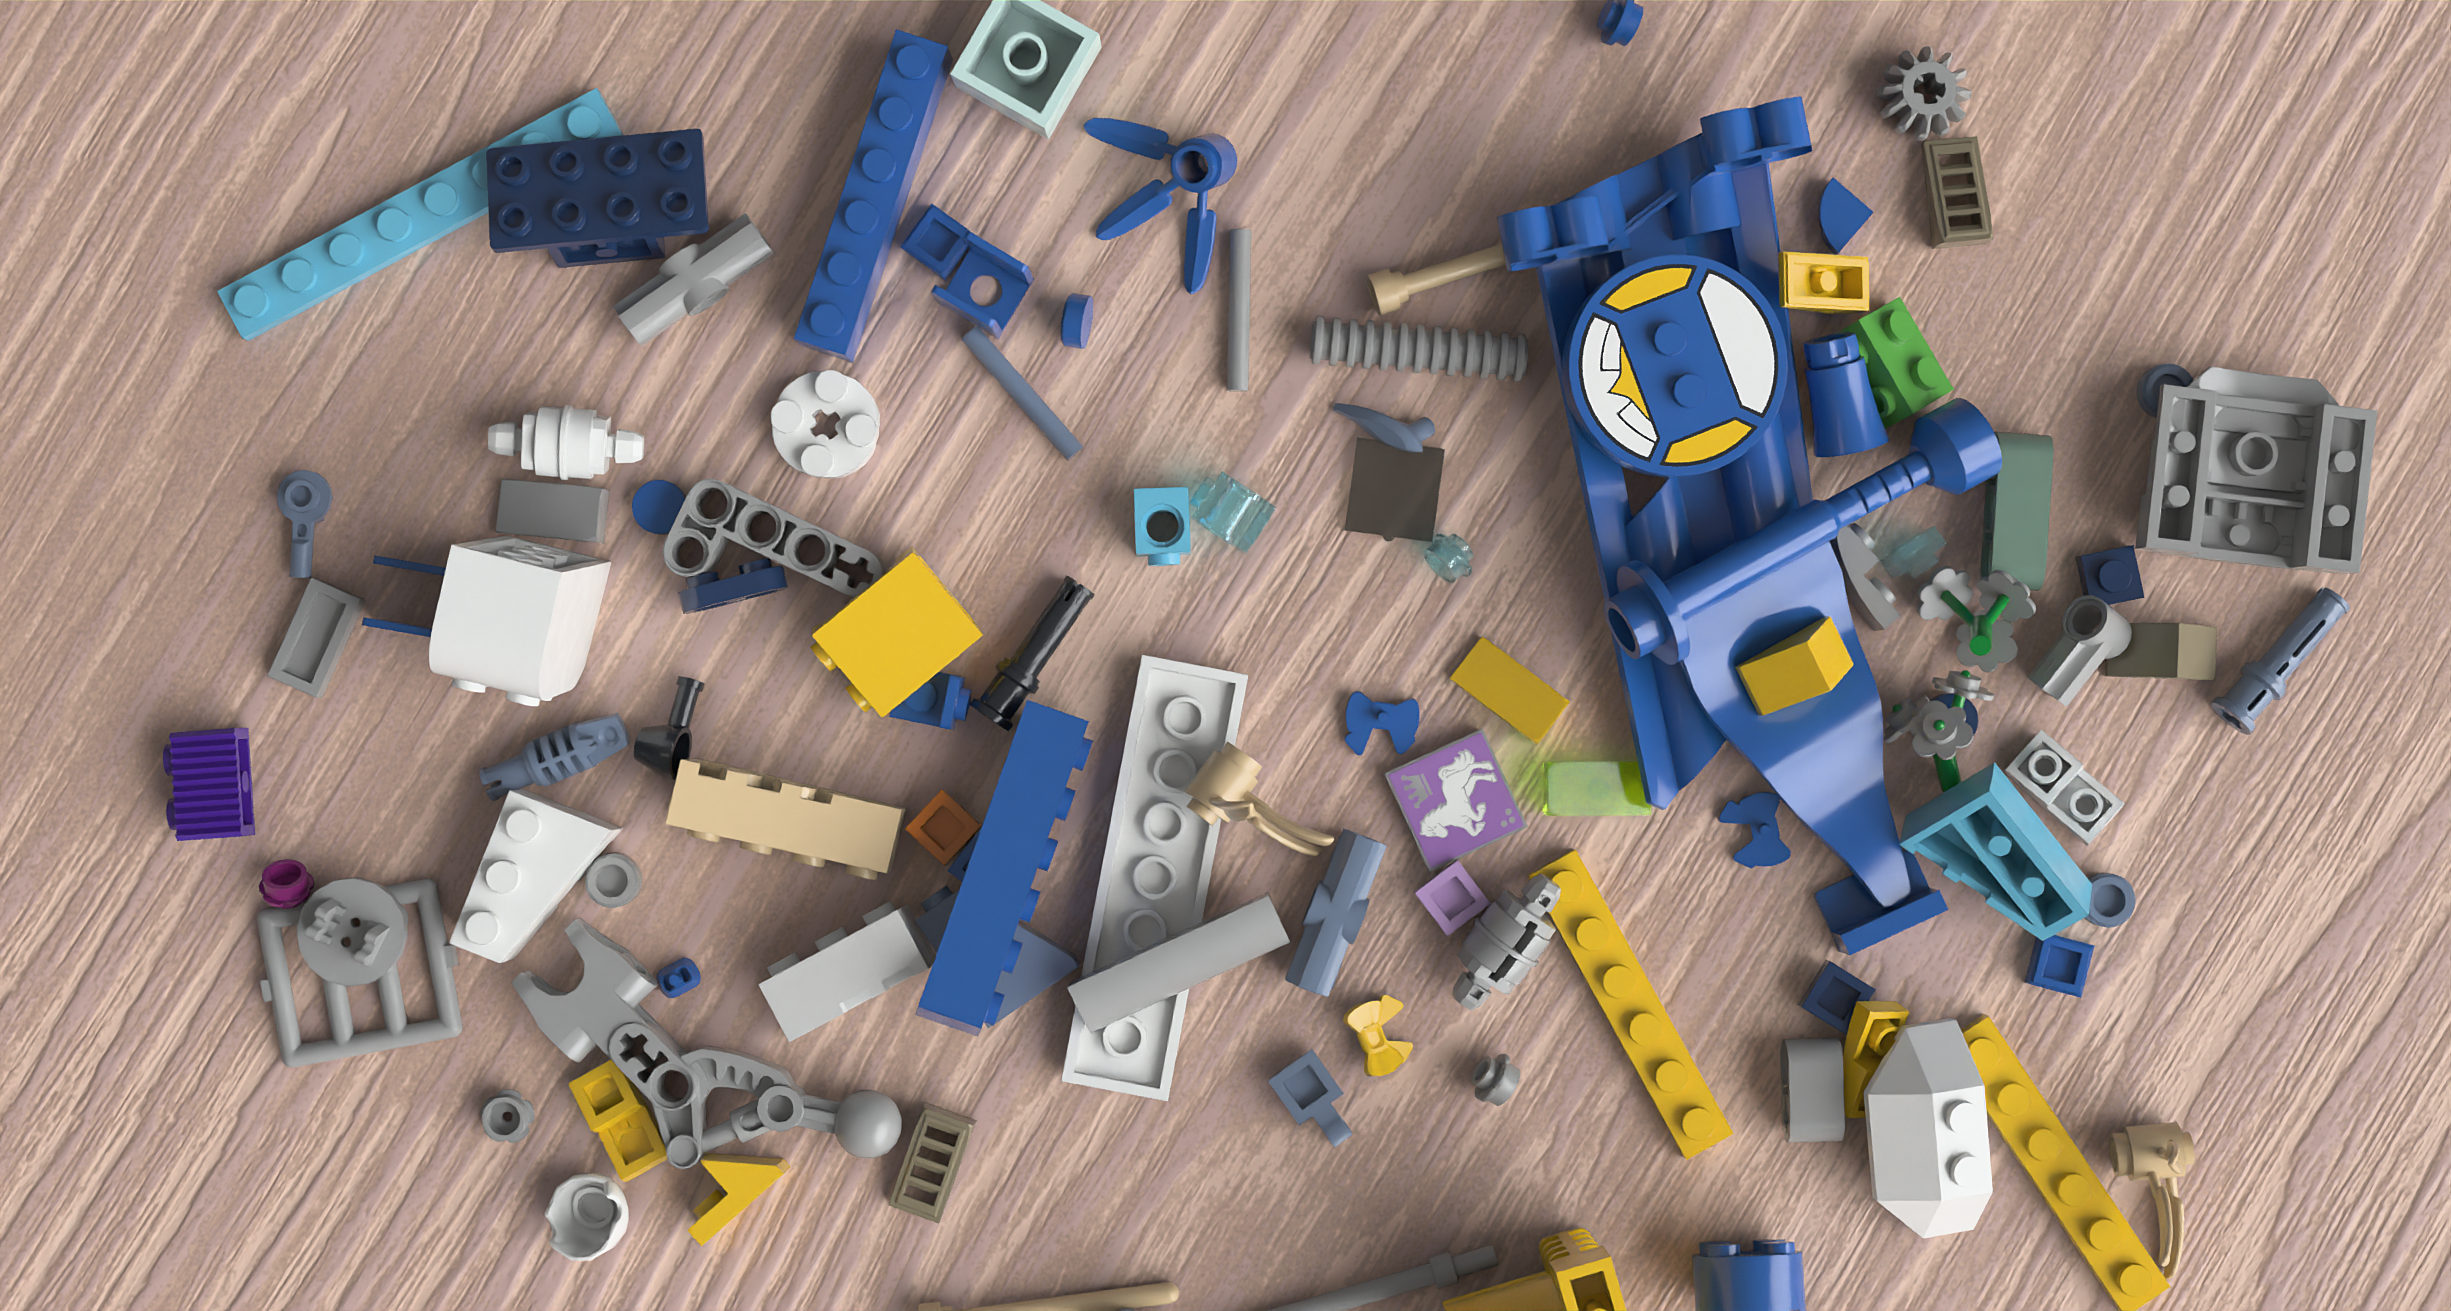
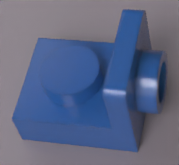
M938 672L891 710L889 717L955 730L956 720L966 721L972 690L963 688L965 677Z

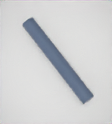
M978 326L971 329L962 338L965 345L1065 459L1069 461L1082 450L1083 445Z

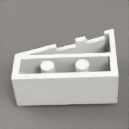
M509 790L449 944L498 963L514 959L558 907L557 905L575 883L586 874L591 863L596 860L623 828L528 790Z
M890 901L862 916L867 926L848 936L844 927H841L815 941L819 952L800 962L795 952L767 967L771 978L758 985L789 1042L846 1013L870 998L882 994L909 977L918 975L933 965L936 955L926 936L915 922L916 918L908 904L895 910Z

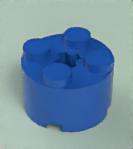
M1786 1239L1753 1240V1250L1740 1251V1244H1732L1731 1241L1699 1242V1253L1692 1255L1695 1311H1806L1802 1251L1795 1250V1242L1786 1241Z

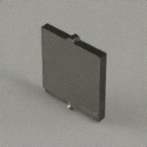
M1357 437L1344 531L1383 536L1386 542H1391L1394 538L1433 542L1445 449L1423 446L1422 452H1407L1387 446L1378 440Z

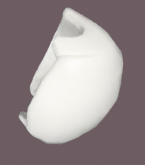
M599 1172L578 1173L558 1185L544 1213L550 1222L552 1237L549 1241L550 1245L554 1250L571 1261H591L615 1247L626 1232L629 1220L628 1205L621 1187L614 1183L610 1177Z

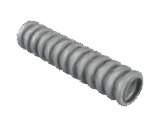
M1317 316L1316 321H1313L1310 359H1312V364L1316 365L1320 364V360H1329L1330 366H1336L1337 361L1346 362V367L1351 368L1354 366V362L1362 363L1363 369H1370L1371 364H1379L1380 370H1387L1388 365L1396 366V371L1403 372L1405 367H1412L1413 373H1420L1421 368H1426L1433 375H1436L1438 370H1446L1447 376H1454L1455 371L1463 372V377L1468 378L1471 377L1472 372L1479 373L1481 379H1487L1489 374H1496L1497 380H1504L1505 376L1508 375L1513 376V381L1520 382L1526 373L1528 339H1526L1524 333H1518L1516 338H1509L1508 332H1501L1500 337L1492 336V331L1485 330L1483 335H1475V329H1468L1466 334H1461L1458 328L1451 327L1450 332H1442L1441 326H1434L1433 331H1425V326L1419 324L1416 330L1408 329L1407 323H1401L1399 328H1391V322H1384L1383 326L1379 327L1374 326V321L1367 320L1366 325H1358L1357 319H1350L1349 324H1343L1341 319L1334 317L1332 322H1324L1323 316Z

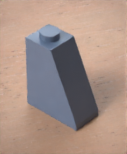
M945 886L920 903L926 913L915 920L936 953L959 892L958 890L953 894L948 886ZM1019 921L1013 940L1023 944L1012 974L1001 971L995 991L1005 994L995 1024L1077 969L1081 963L1076 955ZM984 1023L987 1028H990L992 1026Z

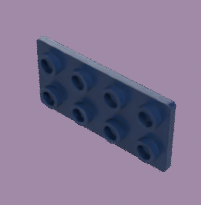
M700 129L490 148L486 152L490 247L495 253L547 248L558 268L665 258L664 237L702 234L709 230L704 136Z

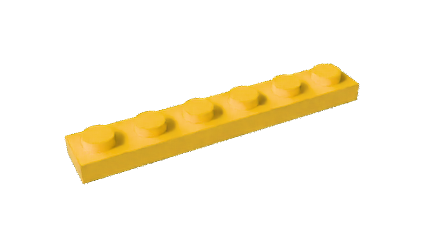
M1572 849L1527 874L1529 880L1541 873L1553 880L1561 888L1560 898L1551 913L1548 912L1683 1157L1688 1160L1733 1135L1732 1129L1577 851Z
M1983 1014L1962 1028L1961 1032L1984 1083L1987 1116L2118 1311H2136L2171 1286L1990 1017Z

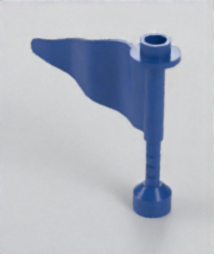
M1955 398L1915 421L1908 452L1909 455L1826 500L1815 499L1664 582L1641 561L1633 560L1620 567L1617 572L1619 594L1606 600L1603 604L1607 624L1614 638L1627 655L1633 659H1639L1653 652L1656 657L1666 664L1674 665L1680 662L1689 688L1697 704L1710 722L1764 778L1802 824L1853 872L1873 900L1883 907H1895L1904 902L1911 892L1910 881L1884 785L1883 714L1876 682L1852 621L1843 573L1829 541L1837 537L1841 528L1924 483L1945 492L1960 495L2000 472L2002 454L1996 435L1983 414L1972 403L1963 398ZM1831 616L1854 665L1831 691L1763 716L1758 715L1735 667L1823 617Z

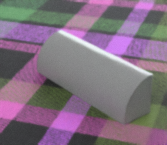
M1267 892L1069 983L1067 989L1084 1023L1092 1033L1290 943V940Z

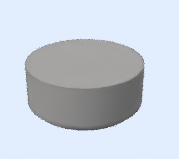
M620 853L606 854L594 860L589 866L585 876L586 890L591 899L603 907L616 908L624 906L633 901L639 894L642 886V873L637 863L629 856Z

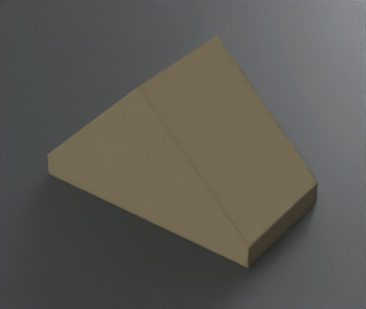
M2130 623L2132 635L2127 648L2120 655L2111 659H2105L2106 677L2215 681L2217 627L2183 623Z

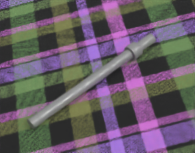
M1493 1245L1451 1256L1448 1251L1429 1257L1430 1263L1266 1311H1345L1437 1284L1438 1289L1459 1283L1458 1277L1499 1265Z

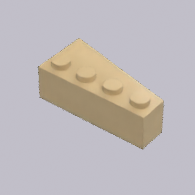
M701 758L680 760L665 824L688 829V836L707 841L719 842L720 836L741 841L740 848L757 853L771 855L773 848L793 852V861L811 866L824 867L825 860L847 864L846 874L876 880L878 871L888 873L893 869L907 808Z

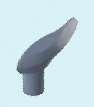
M1335 403L1333 407L1334 412L1357 423L1371 437L1387 446L1402 451L1422 452L1423 446L1421 442L1430 438L1435 433V426L1427 417H1421L1408 425L1377 411L1356 405Z

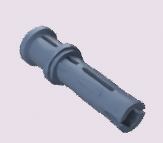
M2321 587L2317 595L2285 629L2284 633L2259 661L2252 660L2249 663H2245L2241 668L2242 676L2224 697H2216L2211 702V707L2216 714L2239 732L2246 735L2251 734L2255 729L2254 721L2272 700H2280L2285 695L2287 687L2285 681L2310 652L2315 649L2317 644L2343 614L2349 611L2348 603L2333 590Z

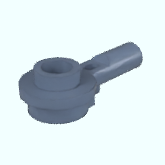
M301 470L285 477L279 485L277 500L283 515L293 521L289 577L311 578L315 524L324 521V516L331 508L333 496L332 489L324 477L312 471Z

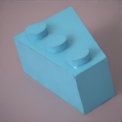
M1995 762L1905 816L1899 842L1900 846L1912 854L1918 851L1943 868V875L1955 883L1961 880L1985 896V903L2040 940H2046L2089 915L2092 891L2091 882Z

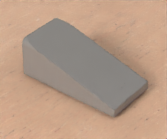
M501 479L496 532L604 544L610 490L588 486Z

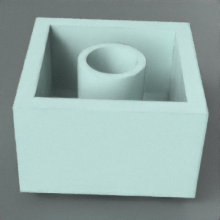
M992 0L950 75L956 88L1049 140L1102 48L1099 33L1041 0Z

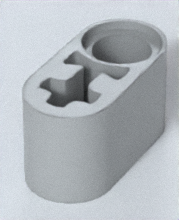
M1839 1038L1783 1039L1780 1050L1782 1126L1785 1141L1787 1143L1842 1141L1845 1131L1843 1054Z

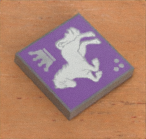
M1483 729L1477 730L1384 773L1429 872L1528 827Z

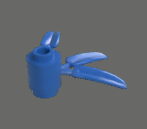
M1093 118L1088 120L1083 125L1085 131L1102 142L1155 160L1163 159L1165 153L1172 155L1171 172L1173 178L1164 185L1161 180L1155 179L1130 196L1098 225L1096 238L1111 240L1145 223L1171 205L1173 198L1169 193L1179 186L1189 192L1198 193L1197 208H1191L1187 216L1184 257V285L1186 291L1191 295L1197 293L1203 287L1208 274L1216 232V213L1213 210H1207L1208 190L1227 183L1234 175L1237 167V154L1233 145L1228 139L1219 134L1207 133L1185 140L1178 146L1167 143L1169 136L1165 131L1153 127L1111 118Z

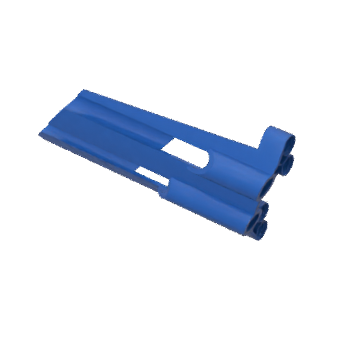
M1800 96L1776 100L1752 108H1737L1700 118L1702 133L1673 146L1649 160L1618 175L1609 177L1551 206L1533 207L1496 217L1507 271L1536 268L1605 601L1619 594L1617 586L1618 569L1633 560L1646 564L1664 582L1813 501L1788 308L1779 307L1778 252L1781 251L1769 163L1801 156L1813 151L1803 100ZM1683 254L1708 258L1732 268L1748 279L1762 293L1775 312L1781 325L1787 350L1788 371L1784 396L1772 424L1759 441L1745 454L1721 468L1706 473L1683 477H1664L1665 481L1632 517L1622 466L1603 455L1589 442L1576 424L1568 407L1563 389L1561 369L1565 338L1570 324L1584 300L1597 286L1618 271L1639 261L1663 255ZM1612 634L1646 803L1665 810L1677 793L1689 784L1710 762L1726 739L1697 704L1680 662L1674 665L1666 664L1656 657L1653 652L1639 659H1633L1625 653Z

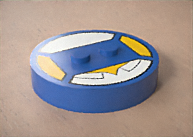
M1677 254L1652 257L1639 261L1618 271L1597 286L1579 307L1570 324L1564 342L1561 369L1564 394L1570 412L1581 432L1596 449L1613 462L1637 473L1657 477H1683L1721 468L1745 454L1759 441L1772 424L1781 405L1787 382L1788 361L1784 335L1776 314L1766 298L1748 279L1717 261L1694 255Z

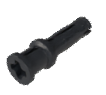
M1067 575L1011 659L1009 660L1005 657L1003 661L997 663L995 667L998 673L980 699L973 698L969 704L1008 732L1013 727L1012 717L1027 695L1035 694L1039 689L1038 684L1040 681L1037 679V676L1090 599H1093L1095 596L1093 592L1082 584L1078 585L1076 580Z

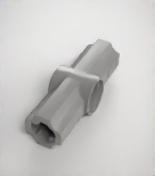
M745 213L701 245H690L671 256L659 268L660 274L643 286L638 287L613 307L628 331L643 346L687 314L693 316L714 305L729 291L728 286L750 272L758 264L766 261L774 252L761 232Z

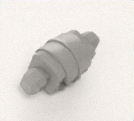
M1540 873L1533 877L1521 890L1524 894L1521 899L1510 891L1504 890L1497 900L1493 899L1483 915L1476 918L1474 921L1475 926L1462 942L1463 947L1457 955L1469 971L1468 973L1462 971L1453 987L1452 995L1458 1003L1469 1010L1480 1007L1492 994L1489 990L1491 986L1509 995L1515 985H1520L1531 968L1538 965L1539 957L1550 944V937L1556 929L1544 913L1546 911L1551 913L1560 898L1561 888L1545 875Z

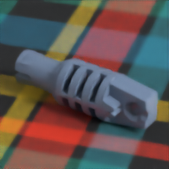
M619 713L575 722L527 742L526 746L522 748V754L488 768L480 769V779L483 786L500 780L491 784V788L486 790L489 798L492 801H496L500 797L507 795L509 790H518L533 783L538 786L543 785L547 787L593 768L601 761L628 746L631 739Z

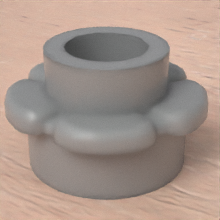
M1500 1054L1496 1059H1492L1489 1056L1485 1057L1475 1068L1471 1083L1475 1086L1474 1093L1478 1100L1482 1102L1490 1101L1494 1105L1500 1106L1513 1094L1520 1079V1070L1509 1063L1510 1057L1507 1054Z
M511 1089L498 1092L495 1098H488L482 1106L481 1118L484 1131L494 1141L508 1140L510 1143H515L525 1138L529 1133L528 1126L535 1118L534 1108L530 1101L521 1098L522 1096L518 1091ZM506 1111L510 1112L513 1116L509 1122L503 1118V1114Z

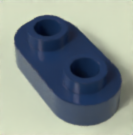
M768 558L738 566L740 571L738 576L720 580L718 572H711L686 579L688 589L678 592L683 614L701 612L787 589L788 583L784 567H772L771 560Z

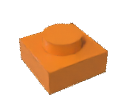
M941 789L905 830L945 866L982 827V824L949 793Z

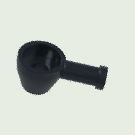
M678 676L676 683L678 689L667 725L643 727L639 731L634 744L635 760L654 773L676 780L680 760L689 759L692 734L689 726L699 692H702L704 688L703 682Z

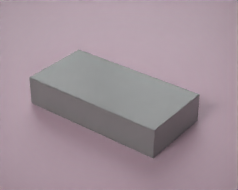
M311 577L267 676L311 696L322 698L366 600L318 578Z

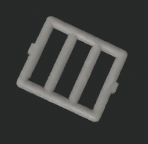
M425 878L383 887L392 893L401 905L418 902L439 1018L411 1024L407 1023L396 963L389 973L377 979L385 1029L355 1034L346 986L328 982L322 978L333 1038L305 1044L301 1042L281 927L298 924L302 907L307 901L290 909L270 907L258 913L257 925L267 979L260 981L264 1002L271 1001L281 1058L287 1067L294 1068L457 1037L462 1032L463 1024L452 969L453 966L459 965L456 946L448 945L439 892L435 881Z

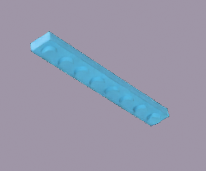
M595 88L217 292L242 339L250 341L487 214L486 152L488 149L623 136V133L603 95Z

